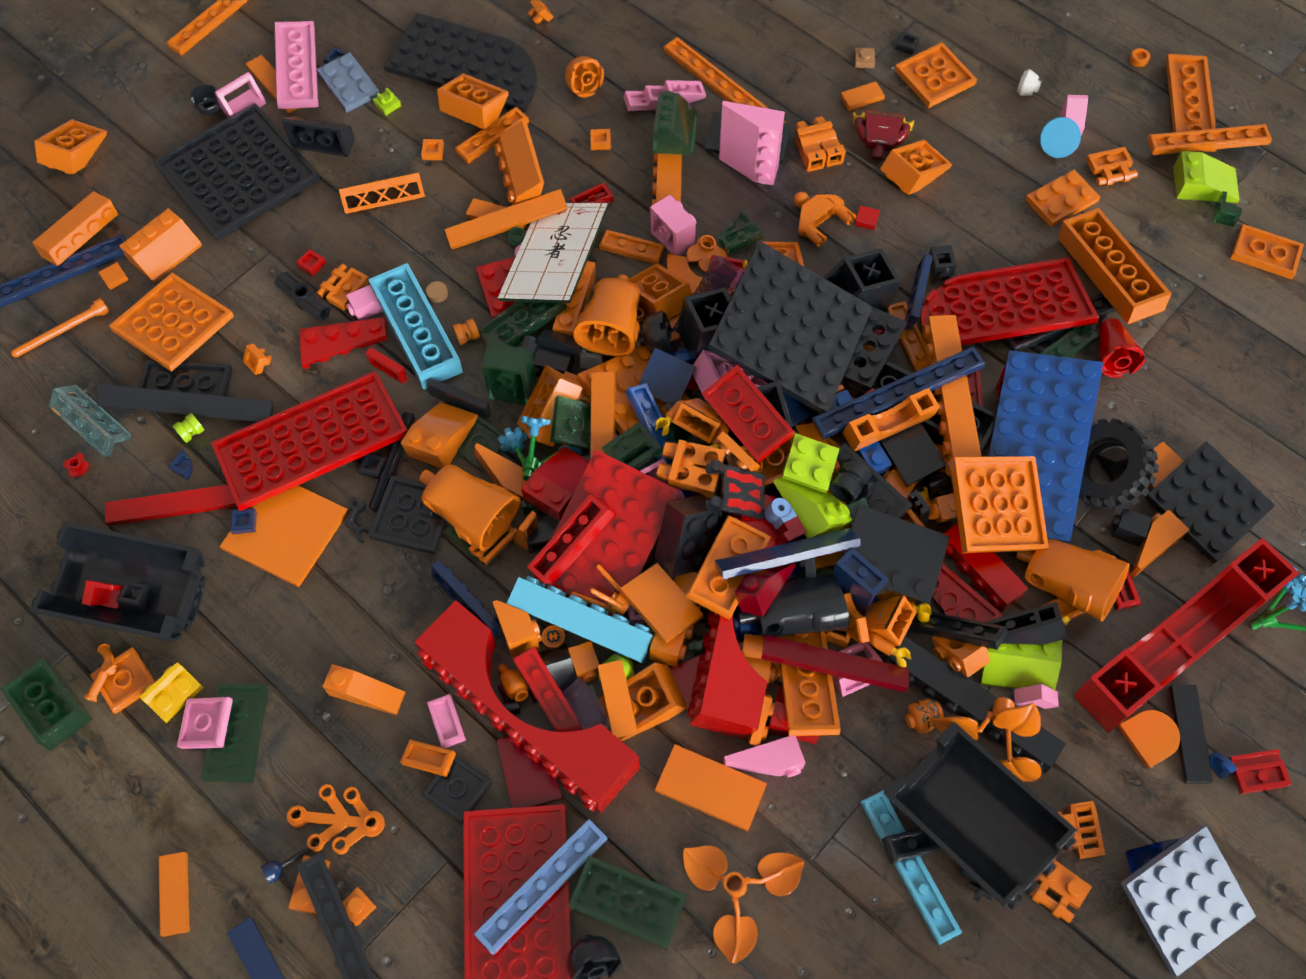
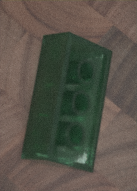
M672 91L659 92L653 128V153L693 155L698 112L679 93Z

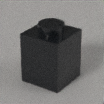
M1125 508L1120 515L1116 514L1112 520L1111 527L1114 528L1112 537L1139 547L1147 536L1152 518Z

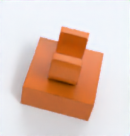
M540 0L530 1L534 8L530 9L528 14L535 23L539 24L543 18L548 22L554 18L546 5Z
M255 344L246 345L243 363L254 375L261 374L264 366L270 364L272 357L271 355H264V348L258 349Z

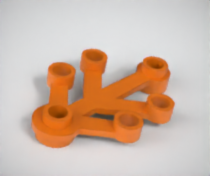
M328 784L323 785L319 789V796L330 805L335 814L309 812L300 805L293 806L287 812V821L294 828H302L307 823L332 825L321 834H313L307 839V846L313 852L320 851L324 844L347 827L357 828L345 838L337 837L334 839L332 848L340 855L345 854L349 847L362 837L379 835L384 829L385 820L379 812L367 809L360 799L359 791L355 787L347 788L343 796L348 804H353L360 817L349 816L335 796L334 788ZM326 790H331V794L329 796H323V793ZM350 793H356L355 798L348 799ZM295 812H301L299 818L293 819ZM369 820H376L374 826H367ZM315 839H319L320 843L318 846L312 847V842ZM345 842L344 848L337 849L338 843Z

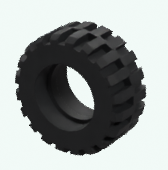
M1113 418L1110 422L1106 419H1099L1097 421L1098 424L1094 425L1092 423L1079 498L1097 509L1104 508L1106 511H1114L1115 507L1122 510L1128 507L1127 503L1131 502L1135 505L1140 502L1138 497L1142 494L1146 496L1150 492L1147 489L1149 484H1155L1156 478L1153 476V473H1157L1159 465L1155 462L1158 459L1157 452L1153 449L1154 446L1150 440L1132 424L1126 421L1122 423L1119 419ZM1109 447H1124L1129 454V462L1125 472L1118 479L1109 483L1100 484L1093 481L1091 465L1095 457Z

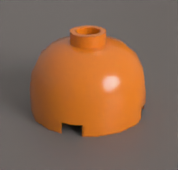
M579 56L568 63L565 70V82L568 88L578 96H592L595 94L593 91L597 87L600 88L603 84L604 69L592 57Z

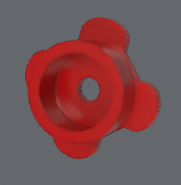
M76 453L74 457L63 462V467L68 469V475L74 478L84 475L90 468V464L84 460L82 453Z

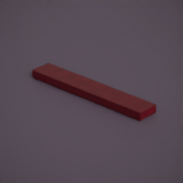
M765 635L761 656L763 660L905 693L909 688V668L900 667L894 664Z

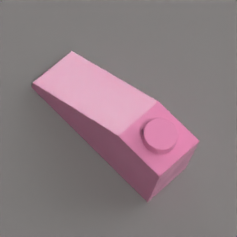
M788 736L725 756L723 765L736 770L792 777L801 773L805 760L796 736Z

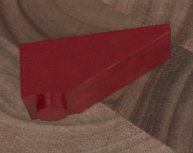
M793 562L746 574L735 590L741 611L763 617L794 570L796 563Z

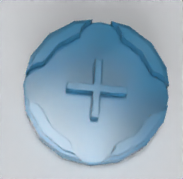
M1055 117L1042 127L1039 143L1042 150L1049 156L1063 158L1072 154L1078 148L1081 141V131L1078 124L1072 119Z

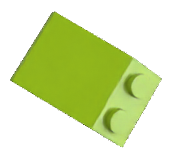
M1181 151L1173 166L1177 199L1238 203L1240 201L1236 169L1202 152Z
M777 478L773 481L783 499L788 501L806 529L805 535L807 538L840 531L853 522L847 506L827 492L822 493L782 478Z

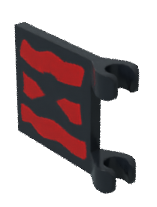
M713 460L711 464H706V473L722 475L721 498L712 496L710 500H705V509L729 512L759 520L764 519L765 474L725 465L718 460Z

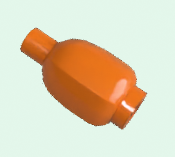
M501 664L498 667V671L501 674L500 684L509 699H515L516 702L525 700L528 696L526 681L517 670L509 669L506 664Z

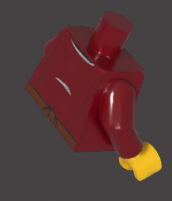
M866 110V114L862 112L861 116H857L855 112L853 113V124L862 142H865V148L873 149L872 158L875 160H883L885 151L891 152L894 146H900L909 136L914 124V120L911 123L906 122V118L902 114Z

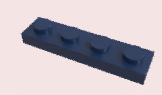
M439 560L432 564L431 576L454 601L459 602L491 630L494 639L499 636L500 623L497 617L492 613L489 614L484 609L481 600L477 597L474 598L469 593L466 584L462 581L459 582L454 577V573L449 566H444Z

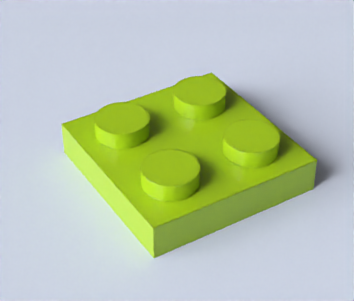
M795 433L781 478L826 493L830 485L839 448Z

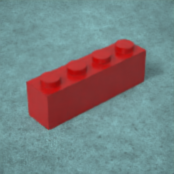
M590 494L527 567L543 583L554 585L613 518L615 513L599 498Z
M958 523L944 533L950 536L945 555L952 558L959 571L965 573L972 580L974 587L988 597L989 603L994 608H998L1003 612L1023 597L1028 589L1027 586L995 552L962 553Z

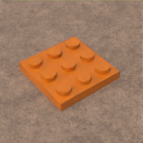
M943 42L895 66V72L928 108L976 85L977 78Z

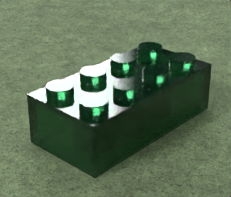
M588 856L568 907L571 912L668 951L687 895Z

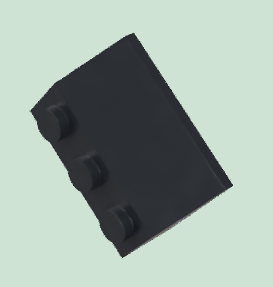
M295 116L285 117L281 120L288 140L296 149L348 157L355 140L350 125Z

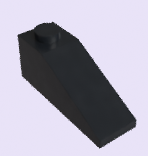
M1057 601L985 622L1007 627L1008 634L1002 644L1045 645L1069 638Z

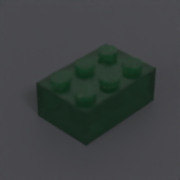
M488 342L481 367L489 398L526 406L537 384L532 350H528L525 347L507 346L501 342Z
M44 658L0 689L36 742L49 751L53 750L93 719L56 667Z

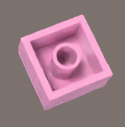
M669 195L650 207L651 233L661 244L665 245L670 254L681 256L688 251L690 246L695 245L696 220L692 214H688L684 210L680 201L675 200Z

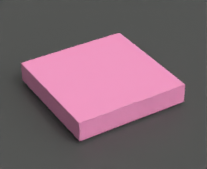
M229 697L187 699L177 747L181 749L223 748L233 699Z

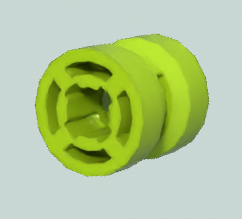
M192 413L185 416L183 422H176L172 425L185 443L192 440L193 435L201 434L205 431Z

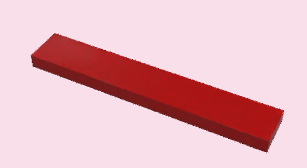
M227 484L106 502L105 523L108 526L233 508L237 507Z

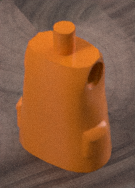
M621 274L617 278H603L598 282L591 301L586 309L580 313L574 329V340L581 347L611 356L629 355L634 350L640 331V326L637 322V308L641 290L636 284L629 282V278L626 275Z
M452 464L445 465L436 475L429 470H425L419 479L420 482L427 485L421 497L423 503L451 524L459 538H462L470 545H474L481 551H486L498 540L497 538L509 523L511 524L520 509L521 499L519 496L510 493L509 490L497 484H491L472 476Z
M1048 539V549L1018 551L1016 558L1029 563L1025 572V579L1030 584L1053 594L1100 622L1106 618L1115 603L1130 566L1129 563L1116 559L1115 556L1102 550L1089 551L1055 539Z

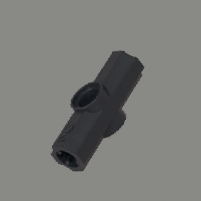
M288 271L277 275L274 282L275 286L291 298L298 308L306 310L318 321L329 317L332 310L331 306L311 291L308 284L300 282Z

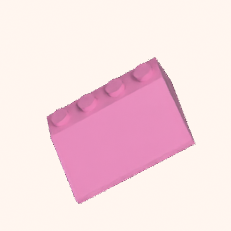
M723 101L719 159L754 182L774 185L779 164L785 112Z

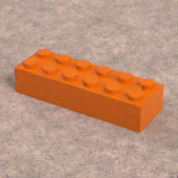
M1100 208L1063 220L1058 235L1059 241L1127 325L1165 311L1172 293Z

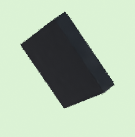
M455 756L447 777L436 774L421 795L463 824L464 811H473L492 784V780Z

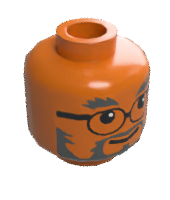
M930 698L910 704L908 706V714L905 715L908 727L910 729L914 728L919 734L937 729L934 719L944 718L940 704Z

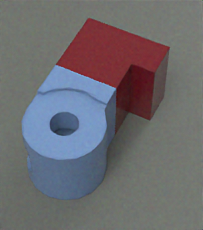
M776 498L766 507L764 511L765 518L773 524L780 536L775 540L778 545L794 542L807 532L787 500Z

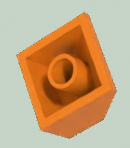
M498 600L493 601L495 612L512 658L514 659L533 646L536 651H540L538 642H541L542 638L536 620H531L529 614L525 611Z

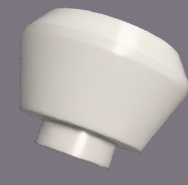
M1030 69L1024 71L1017 89L1019 96H1031L1033 92L1037 93L1041 84V81L1038 80L1039 76Z

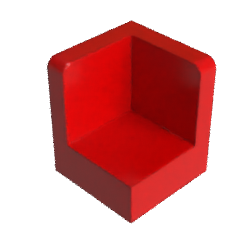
M86 580L81 604L120 608L116 600L124 585L99 580Z

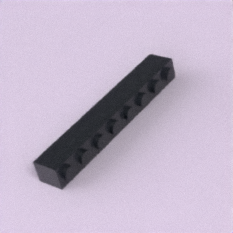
M904 637L900 646L895 647L896 649L904 647L910 652L911 660L902 657L906 661V667L909 668V685L919 688L925 697L932 700L935 699L941 703L942 707L949 713H956L960 717L973 719L980 726L987 717V712L993 711L994 701L997 699L996 696L961 673L954 671L952 667L907 637ZM882 651L880 652L879 657L883 662L898 665L894 655L888 656ZM990 720L982 732L985 733L989 740L995 743L999 742L1006 747V729L996 727L993 721ZM1041 726L1036 735L1028 737L1019 736L1011 731L1012 755L1034 760L1039 764L1043 773L1052 768L1066 745L1065 742Z

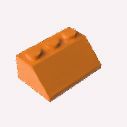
M464 73L437 89L440 111L482 129L488 128L498 120L508 97V91Z
M167 208L119 247L127 260L155 283L201 247L202 243L183 220Z
M545 365L521 416L536 418L537 420L539 418L550 419V424L539 428L538 437L536 436L535 441L553 447L555 442L561 437L562 428L565 422L570 419L571 410L575 402L580 399L583 388L573 379L548 365ZM520 416L517 424L531 439L529 435L530 426L526 423H521Z

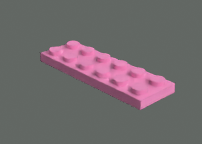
M314 21L275 22L278 109L318 107Z

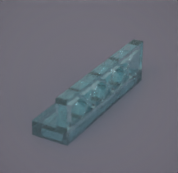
M77 385L53 389L49 407L103 457L112 455L115 443L130 440L131 434L102 407L97 406V403ZM74 393L78 397L71 396L69 394ZM95 418L104 420L105 422L98 421ZM110 431L117 432L118 435H113Z

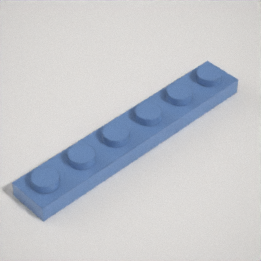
M589 819L474 935L494 955L604 844L607 837Z

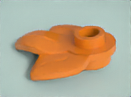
M704 235L697 240L695 245L689 247L686 258L688 262H698L700 269L709 273L711 255L727 257L724 249L717 246L716 240L712 236Z

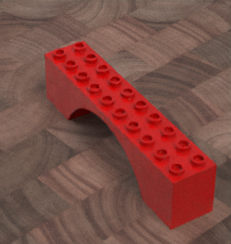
M764 494V511L777 497ZM730 513V516L771 536L766 548L778 545L775 540L780 536L773 524L766 520L765 515L763 520ZM710 611L707 618V625H710L709 632L705 633L702 647L705 648L704 656H700L697 665L700 675L699 679H695L692 688L695 698L694 702H690L687 716L690 717L689 725L746 740L759 728L767 681L751 667L743 655L736 639L733 615L729 620Z
M1262 537L1165 621L1137 643L1123 650L1091 676L1073 696L1109 734L1276 595L1299 572Z
M456 600L414 642L418 648L416 653L421 658L420 661L429 670L434 668L438 673L437 676L446 685L451 683L456 688L455 692L463 700L468 698L474 704L472 707L481 716L486 714L491 719L490 723L498 731L501 732L504 729L509 735L508 739L516 747L522 744L527 751L526 755L535 763L540 760L545 767V772L554 780L558 777L564 783L562 785L564 789L572 796L575 794L579 795L582 799L581 803L590 812L596 810L601 814L639 771V756L601 723L580 731L554 732L531 726L511 714L496 697L492 687L491 665L497 647L492 632Z

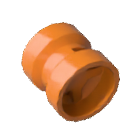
M473 318L466 320L463 324L457 323L452 325L459 345L466 344L467 340L480 338Z

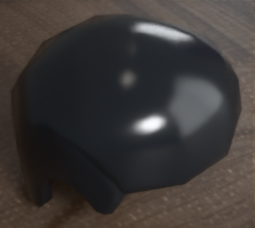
M203 84L191 90L190 96L194 108L205 115L214 114L221 109L215 94L217 90L213 85Z

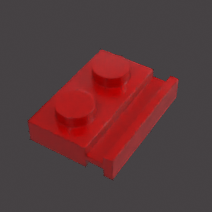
M1279 749L1228 758L1237 767V770L1232 772L1239 795L1285 788L1292 785L1284 761L1280 758Z

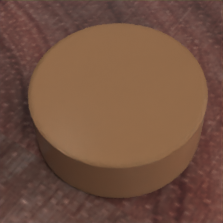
M432 282L426 288L427 297L433 303L443 302L448 296L447 287L442 282Z

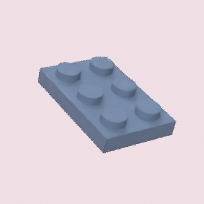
M351 53L317 68L318 75L346 113L373 100L379 93L377 87Z

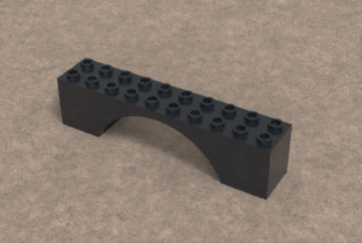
M882 248L844 257L830 272L823 276L824 279L863 302L886 313L901 282ZM725 287L684 297L677 331L693 364L703 350L711 351L707 349V346L731 298Z

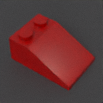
M563 446L536 469L523 485L521 490L524 500L560 522L589 461Z

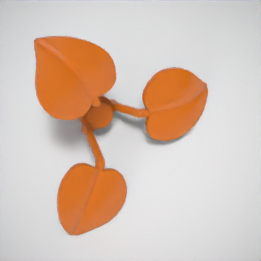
M1004 697L997 698L994 701L993 711L987 712V717L980 726H978L975 720L967 717L934 719V724L942 733L955 722L975 740L978 739V733L982 732L989 721L992 720L996 727L1006 729L1008 760H1000V762L1024 783L1037 781L1041 776L1042 770L1037 762L1025 757L1013 758L1011 750V731L1019 736L1028 737L1036 735L1040 730V714L1034 702L1014 707L1015 704L1012 700Z
M700 846L685 848L683 851L686 873L697 888L706 891L713 890L719 879L723 882L727 893L732 896L735 917L732 915L721 917L715 924L713 935L717 947L730 963L739 962L755 946L758 930L755 921L751 917H740L738 897L745 894L748 883H765L768 892L776 896H786L796 889L804 867L803 859L789 853L769 854L758 864V872L763 878L753 879L749 877L743 878L737 872L721 876L727 871L728 861L723 851L717 847Z

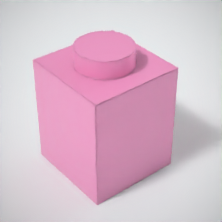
M370 285L346 295L349 301L346 304L351 316H356L358 321L366 320L382 313L379 301Z

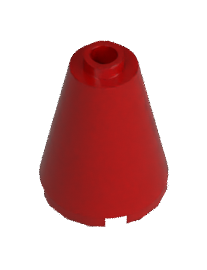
M1116 318L1106 319L1099 326V362H1103V374L1111 378L1123 377L1122 374L1128 372L1131 375L1138 371L1145 362L1143 349L1120 320Z

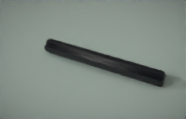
M404 412L401 419L407 430L413 425L415 417L412 413ZM403 439L391 444L369 504L372 511H378L391 475L394 476L404 450L401 445Z

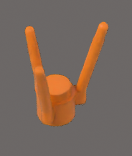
M597 564L596 568L619 594L614 592L611 597H608L594 588L590 589L591 593L606 601L607 604L576 592H572L571 595L604 608L613 614L617 613L623 616L630 603L620 593L621 586L601 565Z

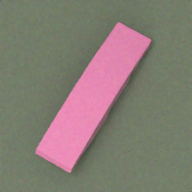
M666 80L664 86H645L644 91H625L623 97L628 111H646L705 99L706 93L701 81Z

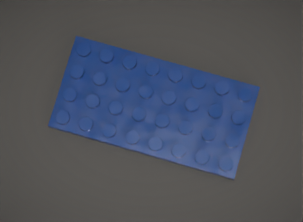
M1009 350L989 457L1035 456L1047 539L1071 543L1103 362Z

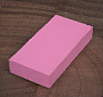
M451 694L427 702L441 747L447 748L466 741Z

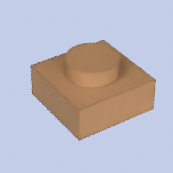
M855 48V68H874L875 48Z

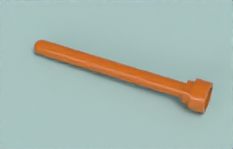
M100 297L93 301L94 304L90 305L91 308L13 349L11 355L17 358L95 315L97 317L100 315L104 316L110 313Z

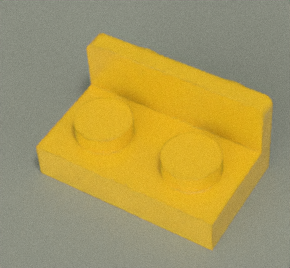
M177 662L175 665L168 667L164 671L163 676L155 683L150 684L140 698L167 723L186 705L187 699L194 698L204 687Z

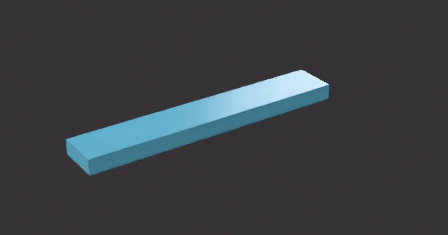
M884 791L878 792L860 802L881 842L884 837L906 831L888 798L883 794ZM921 857L895 863L894 866L937 945L961 934V929Z

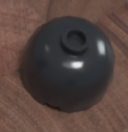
M661 310L648 315L641 325L642 333L638 334L641 345H646L647 349L652 353L655 348L667 354L675 352L676 342L675 339L671 341L673 330L666 313Z
M590 934L584 935L577 940V943L569 951L566 963L570 979H600V977L606 974L611 978L622 966L614 944L605 937L592 936Z

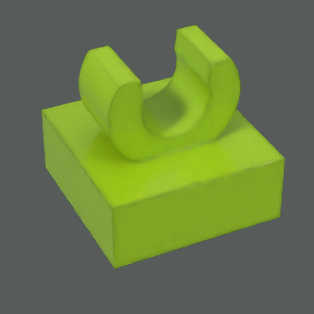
M388 88L385 89L384 93H378L377 97L373 99L374 105L385 116L401 106L400 100Z

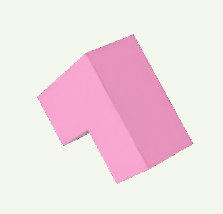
M1039 684L1014 689L1015 704L1018 706L1034 702L1035 705L1044 709L1059 707L1058 692L1045 685Z

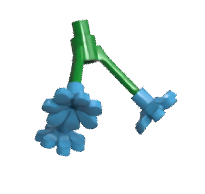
M521 416V423H526L530 426L529 435L531 439L529 455L526 458L521 450L525 448L524 441L527 439V435L525 432L522 433L521 428H515L514 432H512L511 428H506L504 430L506 436L501 435L498 438V441L502 443L500 449L503 452L517 453L522 463L523 479L525 481L530 478L536 469L555 454L553 453L541 462L534 457L536 436L538 437L539 428L550 424V419L539 418L537 420L536 418ZM567 430L559 438L560 443L578 455H583L581 450L585 448L584 443L577 442L579 440L578 435H572V432Z
M1298 574L1282 588L1269 606L1261 614L1257 615L1258 618L1249 621L1252 629L1270 626V628L1279 627L1306 631V626L1278 622L1275 617L1297 606L1302 612L1306 611V577L1303 574ZM1285 592H1290L1292 597L1286 601V604L1272 612Z

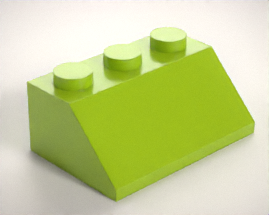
M1062 640L1045 645L1001 644L998 650L987 648L990 662L981 668L980 684L1010 689L1042 684L1053 690L1056 689L1062 663Z

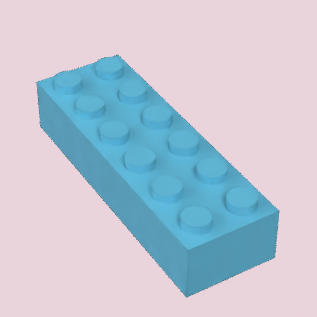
M408 263L368 279L379 301L381 310L423 390L428 388L427 383L430 378L442 382L463 373L460 359Z
M529 576L526 577V580L518 577L507 601L508 605L646 664L654 637L651 635L652 630L638 623L633 627L630 625L631 621L614 613L613 617L608 616L609 612L604 608L594 604L589 608L587 607V602L570 594L569 598H566V593L549 585L545 589V584Z

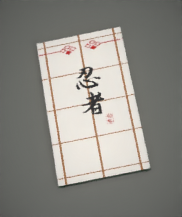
M566 203L568 210L531 222L498 296V300L571 303L608 210V203Z

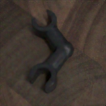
M353 497L350 500L351 509L344 520V524L356 533L359 542L365 543L360 535L364 532L369 534L370 529L367 526H360L355 520L358 514L365 510L366 504L363 500L360 506L355 507L356 500Z

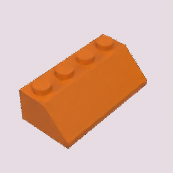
M522 120L499 135L498 144H495V155L499 156V169L503 171V184L508 189V202L512 203V206L541 196L544 185L527 122Z

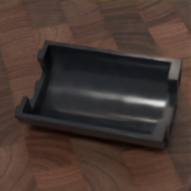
M69 522L63 523L62 528L57 533L56 541L58 546L66 550L64 557L59 563V572L56 579L52 582L51 593L38 589L37 595L32 600L30 612L166 641H176L181 638L180 633L182 630L188 631L197 615L205 586V576L201 574V567H205V561L198 548ZM86 580H99L124 585L126 581L149 585L144 612L138 613L121 608L81 604Z
M953 722L936 739L937 747L906 778L900 775L883 794L1005 909L1009 907L1013 910L1022 901V896L1025 893L1030 896L1039 887L1037 881L1042 875L1048 877L1056 869L1057 865L1054 862L1063 851L1068 852L1075 845L1077 840L1074 838L1077 829L959 725Z

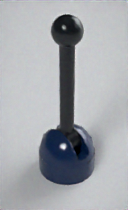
M315 839V840L312 842V845H311V846H312V847L318 846V844L320 843V840H319V839ZM307 847L282 863L272 860L261 865V869L268 882L272 884L282 876L283 867L311 850Z

